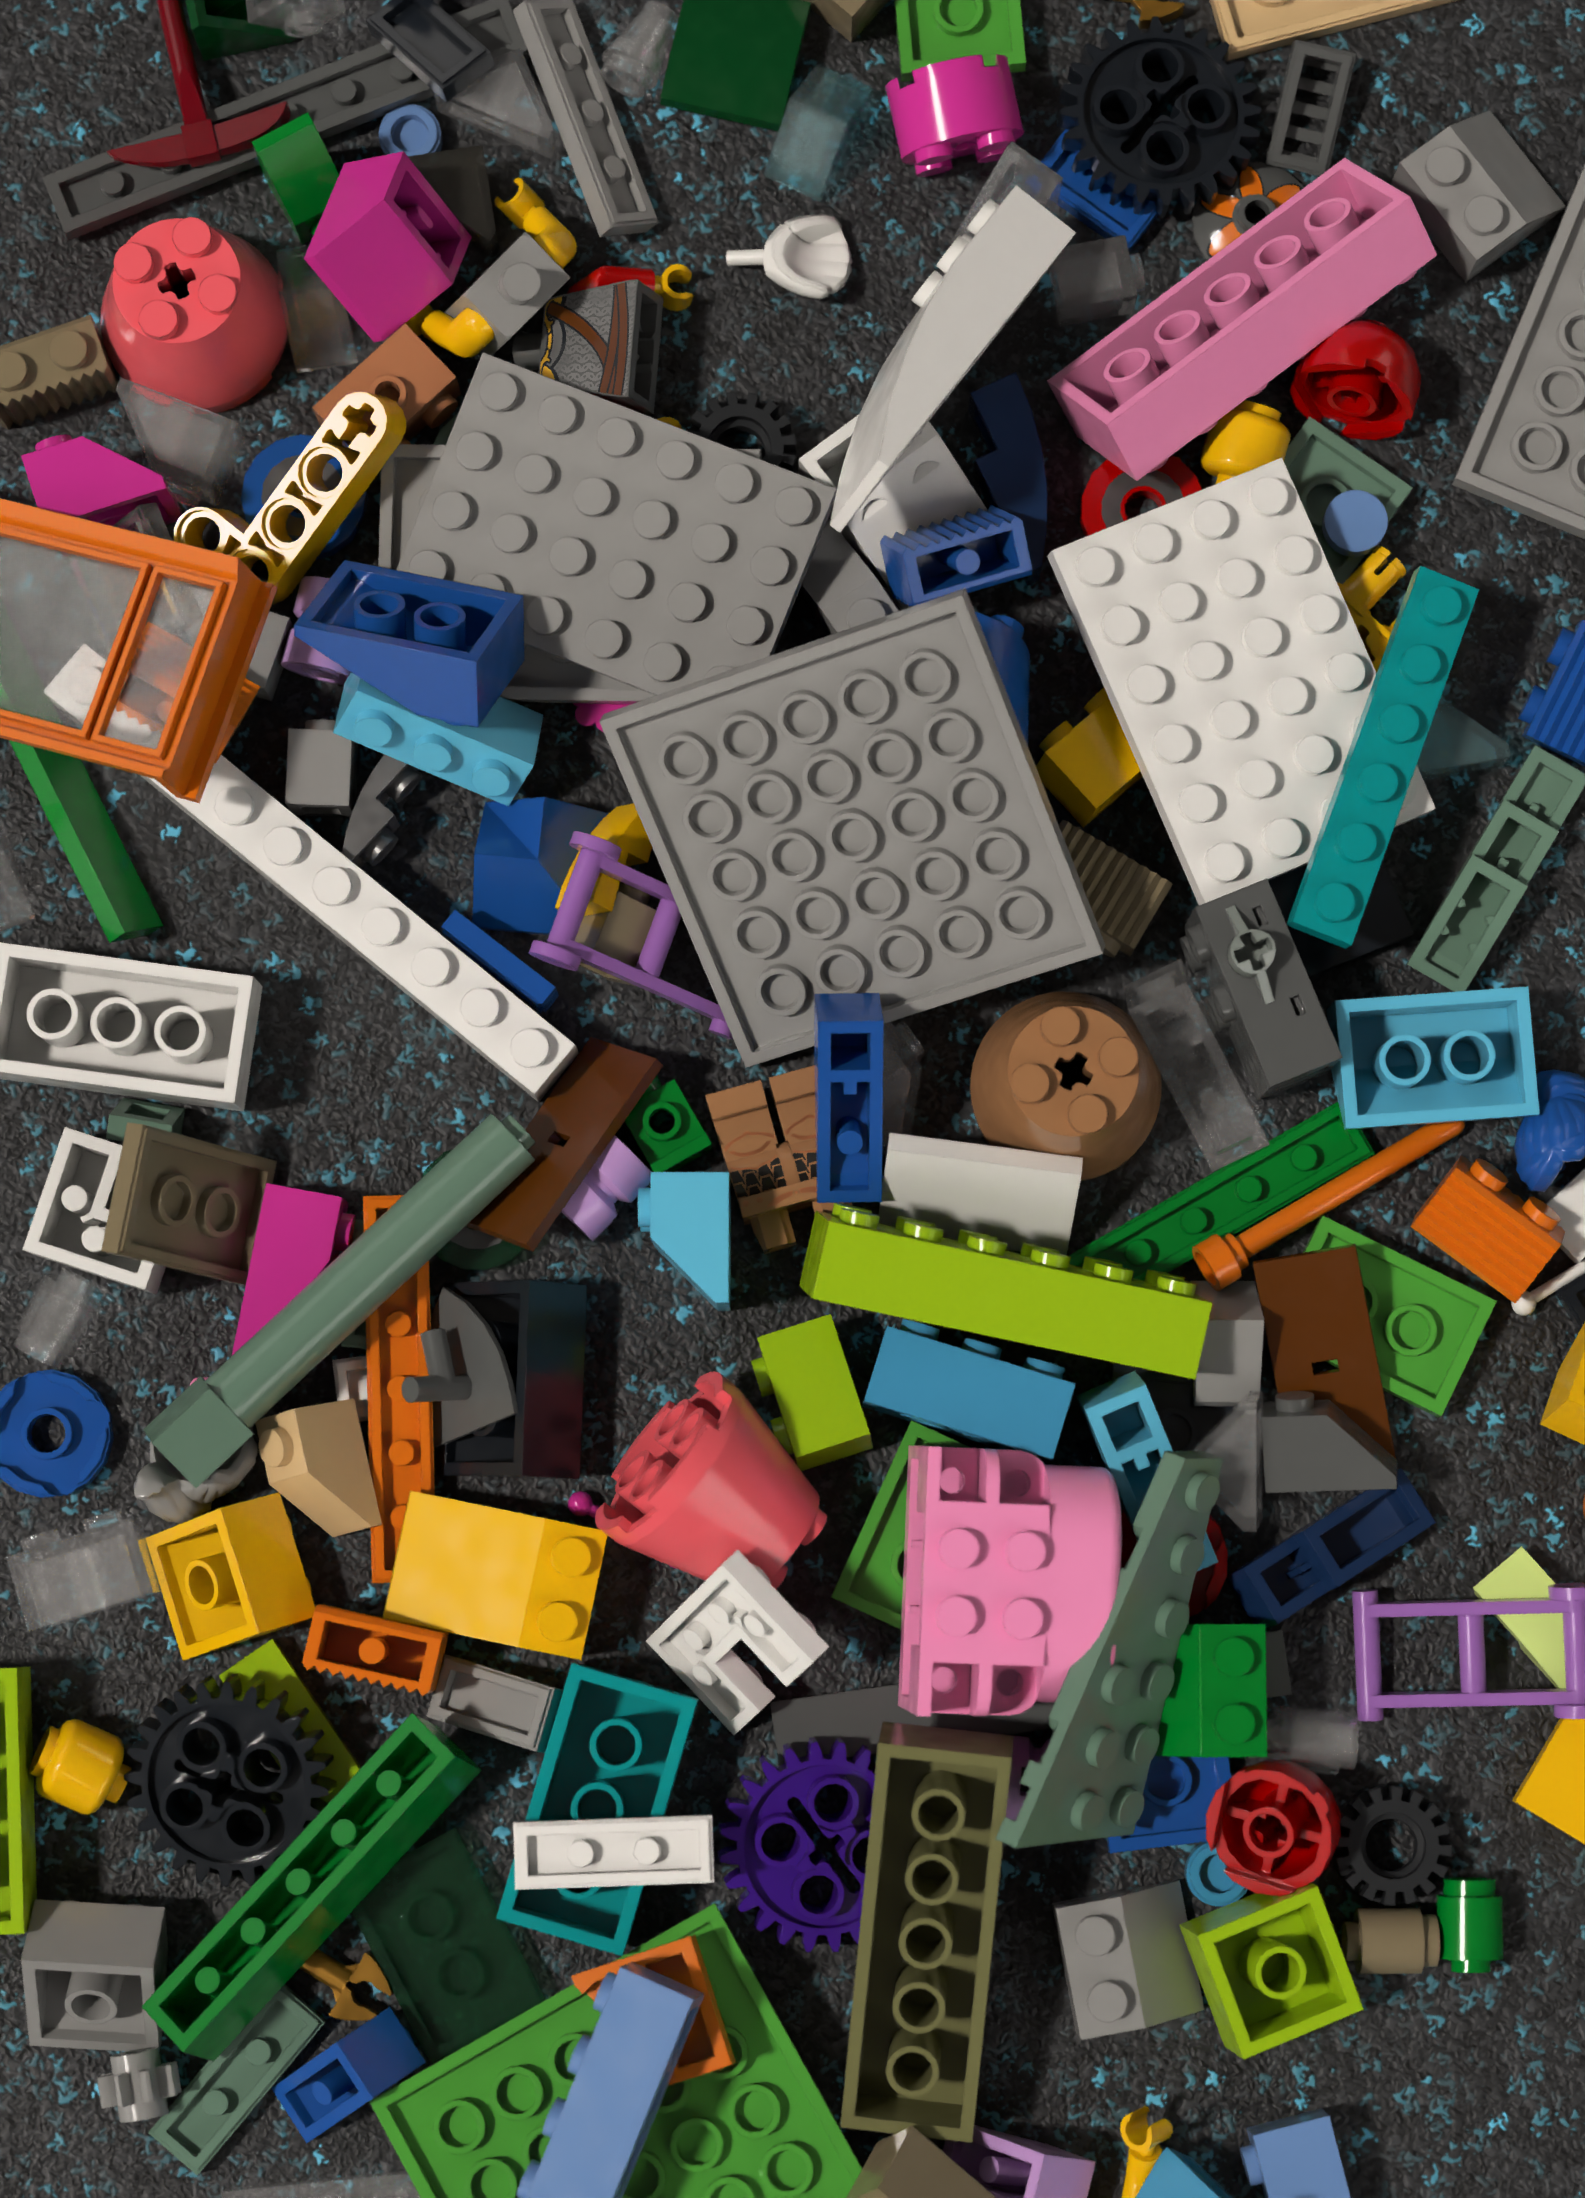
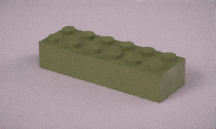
M882 1722L877 1750L840 2124L842 2128L895 2134L913 2126L927 2138L972 2143L1003 1842L995 1838L1006 1817L1014 1736Z

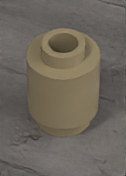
M1356 1908L1353 1921H1344L1342 1924V1952L1346 1961H1354L1357 1974H1421L1423 1967L1438 1966L1440 1932L1438 1919L1435 1914H1422L1420 1908Z

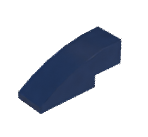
M1014 372L970 393L968 411L989 451L988 454L975 459L973 477L988 507L993 505L1015 515L1023 521L1033 569L1032 575L1023 577L1028 586L1039 581L1047 533V483L1042 447L1032 409L1017 373Z
M1400 1468L1398 1469L1397 1489L1361 1491L1227 1575L1226 1581L1253 1624H1266V1629L1284 1621L1326 1592L1339 1587L1436 1522L1405 1472Z

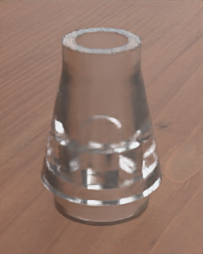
M647 1L641 12L602 54L604 65L600 70V74L611 88L625 96L640 98L644 96L648 89L656 87L672 31L678 22L676 14L660 2Z

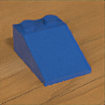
M347 560L342 562L294 624V633L297 638L415 714L443 720L455 726L469 725L479 727L525 661L523 595Z

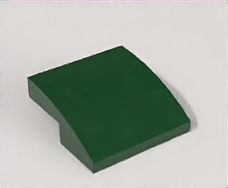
M683 0L664 78L660 105L781 132L795 81L796 65L810 16L811 2L804 0Z

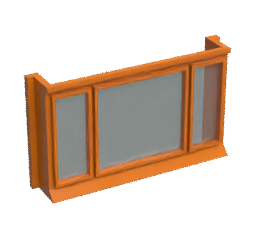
M0 498V738L156 779L176 797L200 803L278 588L272 583L261 581L236 556Z

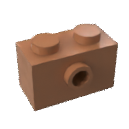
M405 323L312 408L318 423L322 425L337 403L346 395L354 392H365L386 396L397 402L406 418V432L400 444H411L409 441L426 425L434 429L451 416L458 406V402L455 399L461 395L457 377ZM366 411L362 418L368 424L366 433L373 434L377 427L370 420L373 412ZM343 440L342 445L349 447L352 441Z

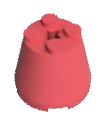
M194 217L165 219L152 223L134 234L126 244L118 249L114 257V268L103 296L100 319L101 333L104 346L112 364L122 380L134 393L161 407L182 411L187 415L201 416L235 408L251 399L273 378L271 374L283 354L288 333H290L291 319L289 304L282 283L275 269L259 250L242 238L209 226L204 221ZM185 282L189 295L179 299L174 286Z
M719 1372L705 1373L699 1376L694 1385L699 1390L690 1399L680 1401L676 1405L669 1400L650 1420L626 1451L611 1475L617 1481L615 1486L616 1494L610 1506L604 1502L596 1510V1526L618 1544L704 1581L731 1555L739 1550L750 1563L758 1566L765 1572L771 1585L777 1589L788 1572V1567L785 1563L800 1544L806 1546L819 1535L824 1528L828 1516L819 1509V1493L743 1392Z

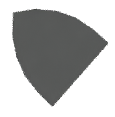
M443 1287L430 1318L431 1330L420 1334L429 1376H410L405 1378L402 1383V1395L407 1402H432L433 1448L453 1442L518 1413L514 1384L504 1351L490 1325L470 1302L448 1287Z

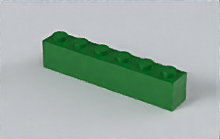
M411 1713L141 2007L183 2053L214 2062L481 1772V1769L438 1726Z

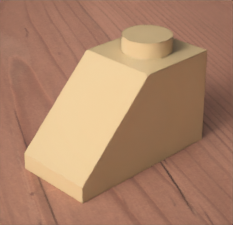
M354 1398L294 1408L259 1419L255 1423L259 1437V1452L265 1465L269 1485L330 1536H343L382 1525Z

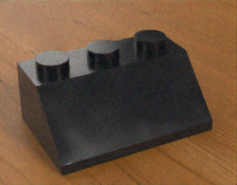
M537 1280L445 1283L444 1287H448L470 1302L490 1325L504 1351L514 1384L518 1413L453 1442L439 1446L437 1452V1475L580 1479L587 1285Z

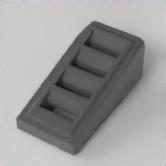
M1301 40L1292 42L1265 164L1317 177L1329 169L1356 53ZM1305 65L1335 72L1333 84L1301 77L1302 66ZM1297 89L1329 96L1328 108L1295 101ZM1291 113L1325 121L1323 132L1288 125ZM1285 137L1319 145L1317 157L1283 150Z

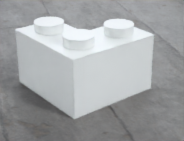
M64 1127L22 1250L157 1295L166 1267L101 1251L122 1145Z

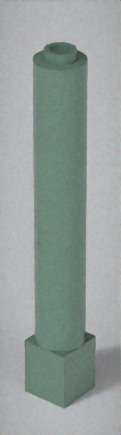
M490 1114L208 1379L204 1380L200 1376L143 1430L151 1443L197 1488L254 1435L250 1428L535 1161L527 1151L536 1143L534 1139L511 1115H508L500 1122L495 1116Z

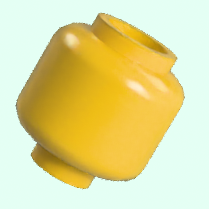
M1244 400L1219 419L1218 423L1207 432L1200 456V464L1209 474L1217 477L1215 484L1279 458H1283L1284 461L1291 434L1289 429L1279 421L1281 417L1279 411L1259 403Z
M71 1719L64 1722L59 1729L53 1726L48 1727L34 1753L29 1774L36 1776V1790L41 1797L80 1814L88 1815L96 1812L102 1806L105 1799L112 1803H116L119 1800L128 1782L124 1780V1774L130 1771L131 1767L122 1764L124 1744L118 1736L81 1720Z

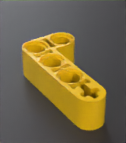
M354 392L346 395L331 411L251 524L230 510L195 507L187 510L179 517L174 527V541L206 549L202 541L205 526L214 520L220 530V542L214 551L238 557L250 570L258 559H262L269 572L267 582L274 584L278 588L272 604L283 601L295 589L301 578H303L400 444L406 432V418L402 408L396 401L386 396L365 392ZM366 411L373 412L370 420L377 426L373 434L366 433L368 424L362 419ZM343 440L352 441L349 447L342 445ZM336 457L342 467V479L339 485L330 491L325 486L322 478L323 469L331 458ZM298 508L304 515L305 530L297 541H293L287 533L286 520L289 514Z

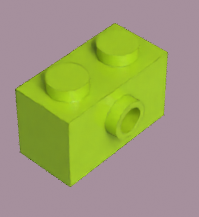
M831 1314L757 1337L762 1357L751 1360L762 1397L775 1394L782 1415L770 1420L774 1435L789 1455L794 1453L797 1465L801 1471L873 1448L870 1431Z

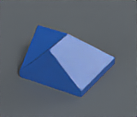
M547 797L514 799L509 806L496 801L485 802L474 852L472 923L485 930L549 935L558 912L555 905L561 887L578 853V850L569 845L574 831L590 834L609 813Z

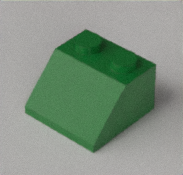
M1187 1624L1179 1641L1173 1666L1174 1683L1165 1700L1158 1729L1159 1746L1155 1756L1267 1757L1266 1624Z

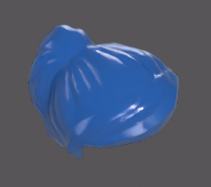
M1555 1069L1541 1071L1536 1074L1540 1115L1524 1117L1516 1133L1514 1144L1517 1161L1516 1172L1519 1174L1521 1181L1527 1184L1529 1191L1545 1192L1558 1173L1565 1169V1162L1581 1161L1585 1157V1078L1576 1073Z

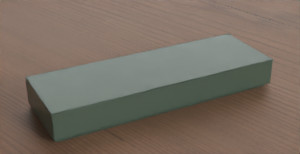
M285 1984L214 2062L208 2060L168 2108L169 2114L163 2115L148 2133L198 2176L328 2020Z

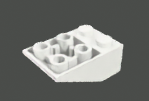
M859 415L798 459L799 475L837 489L841 468ZM928 422L843 528L841 534L876 576L898 608L904 610L910 608L908 604L905 605L904 602L901 603L900 600L893 598L890 592L880 546L883 536L886 535L893 538L896 532L904 535L908 528L916 532L919 525L928 528L931 522L940 525L943 518L952 521L955 515L963 518L967 511L975 515L979 508L987 511V508L938 432ZM832 508L831 513H830V515H829V518H830V519H831V516H832L833 508Z

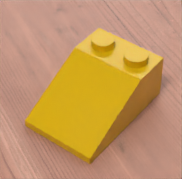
M410 1491L382 1618L581 1660L608 1535L599 1529Z

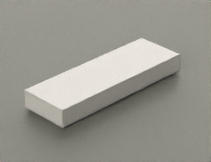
M712 1814L513 1822L515 1890L714 1883Z

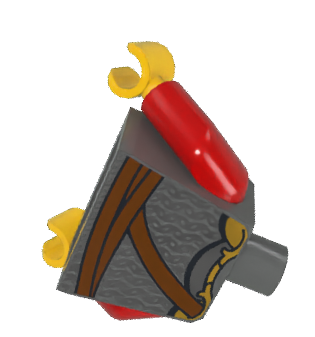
M682 264L669 266L665 269L662 276L655 275L654 271L648 268L608 265L597 268L568 289L567 294L551 297L545 303L542 332L518 333L513 342L515 365L528 370H539L538 374L641 414H654L663 307L671 311L685 310L690 306L694 296L688 292L676 293L670 289L668 284L672 282H690L691 271ZM672 417L657 419L682 429L680 423Z

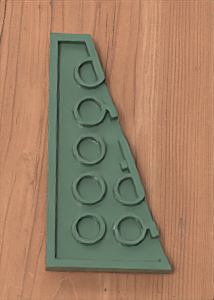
M1204 1451L1164 1452L1133 1523L1134 1533L1139 1539L1124 1568L1120 1567L1118 1588L1109 1618L1092 1647L1070 1667L1048 1717L1054 1734L1039 1762L1029 1760L1020 1783L1030 1787L1016 1821L1005 1817L995 1838L996 1840L1014 1848L1132 1835L1134 1833L1135 1825L1144 1808L1143 1791L1150 1762L1159 1746L1158 1729L1165 1700L1174 1683L1173 1666L1180 1637L1189 1621L1188 1604L1195 1575L1204 1558L1205 1548L1203 1542L1210 1512L1219 1496L1220 1483L1218 1479L1223 1458ZM1116 1645V1657L1112 1666L1110 1661L1113 1646Z

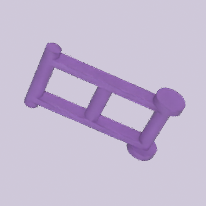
M574 831L569 845L580 851L547 942L533 940L529 954L549 964L572 971H578L580 962H583L712 1019L708 1031L718 1036L732 1039V1034L719 1004L659 979L681 919L680 911L669 885L619 863L618 859L622 851L619 846L594 835ZM599 873H603L660 899L636 967H632L575 941Z
M1585 1583L1549 1585V1598L1378 1602L1377 1589L1352 1590L1358 1721L1384 1720L1383 1708L1554 1705V1717L1585 1719ZM1563 1613L1566 1688L1487 1690L1484 1615ZM1457 1615L1461 1690L1382 1692L1379 1617Z

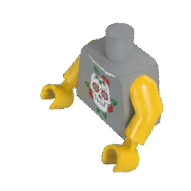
M521 178L513 180L519 186L517 194L507 202H503L497 196L495 198V205L517 228L524 229L525 232L445 313L440 310H433L430 304H428L408 320L406 324L417 336L422 334L431 342L463 358H471L478 353L482 355L483 352L492 356L571 278L563 268L576 254L577 245L575 238L545 208L544 201Z

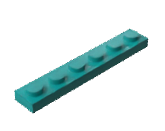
M1421 565L1413 571L1287 920V926L1344 949L1352 946L1479 589Z

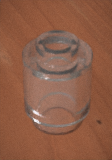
M62 1268L58 1277L45 1273L16 1325L20 1333L14 1345L31 1357L52 1367L59 1368L65 1356L73 1357L102 1304L100 1300L92 1296L97 1285L66 1268Z
M1278 1705L1275 1718H1267V1757H1273L1276 1760L1293 1761L1316 1774L1338 1775L1339 1769L1353 1770L1355 1768L1358 1753V1721L1356 1717L1342 1716V1712L1339 1709Z

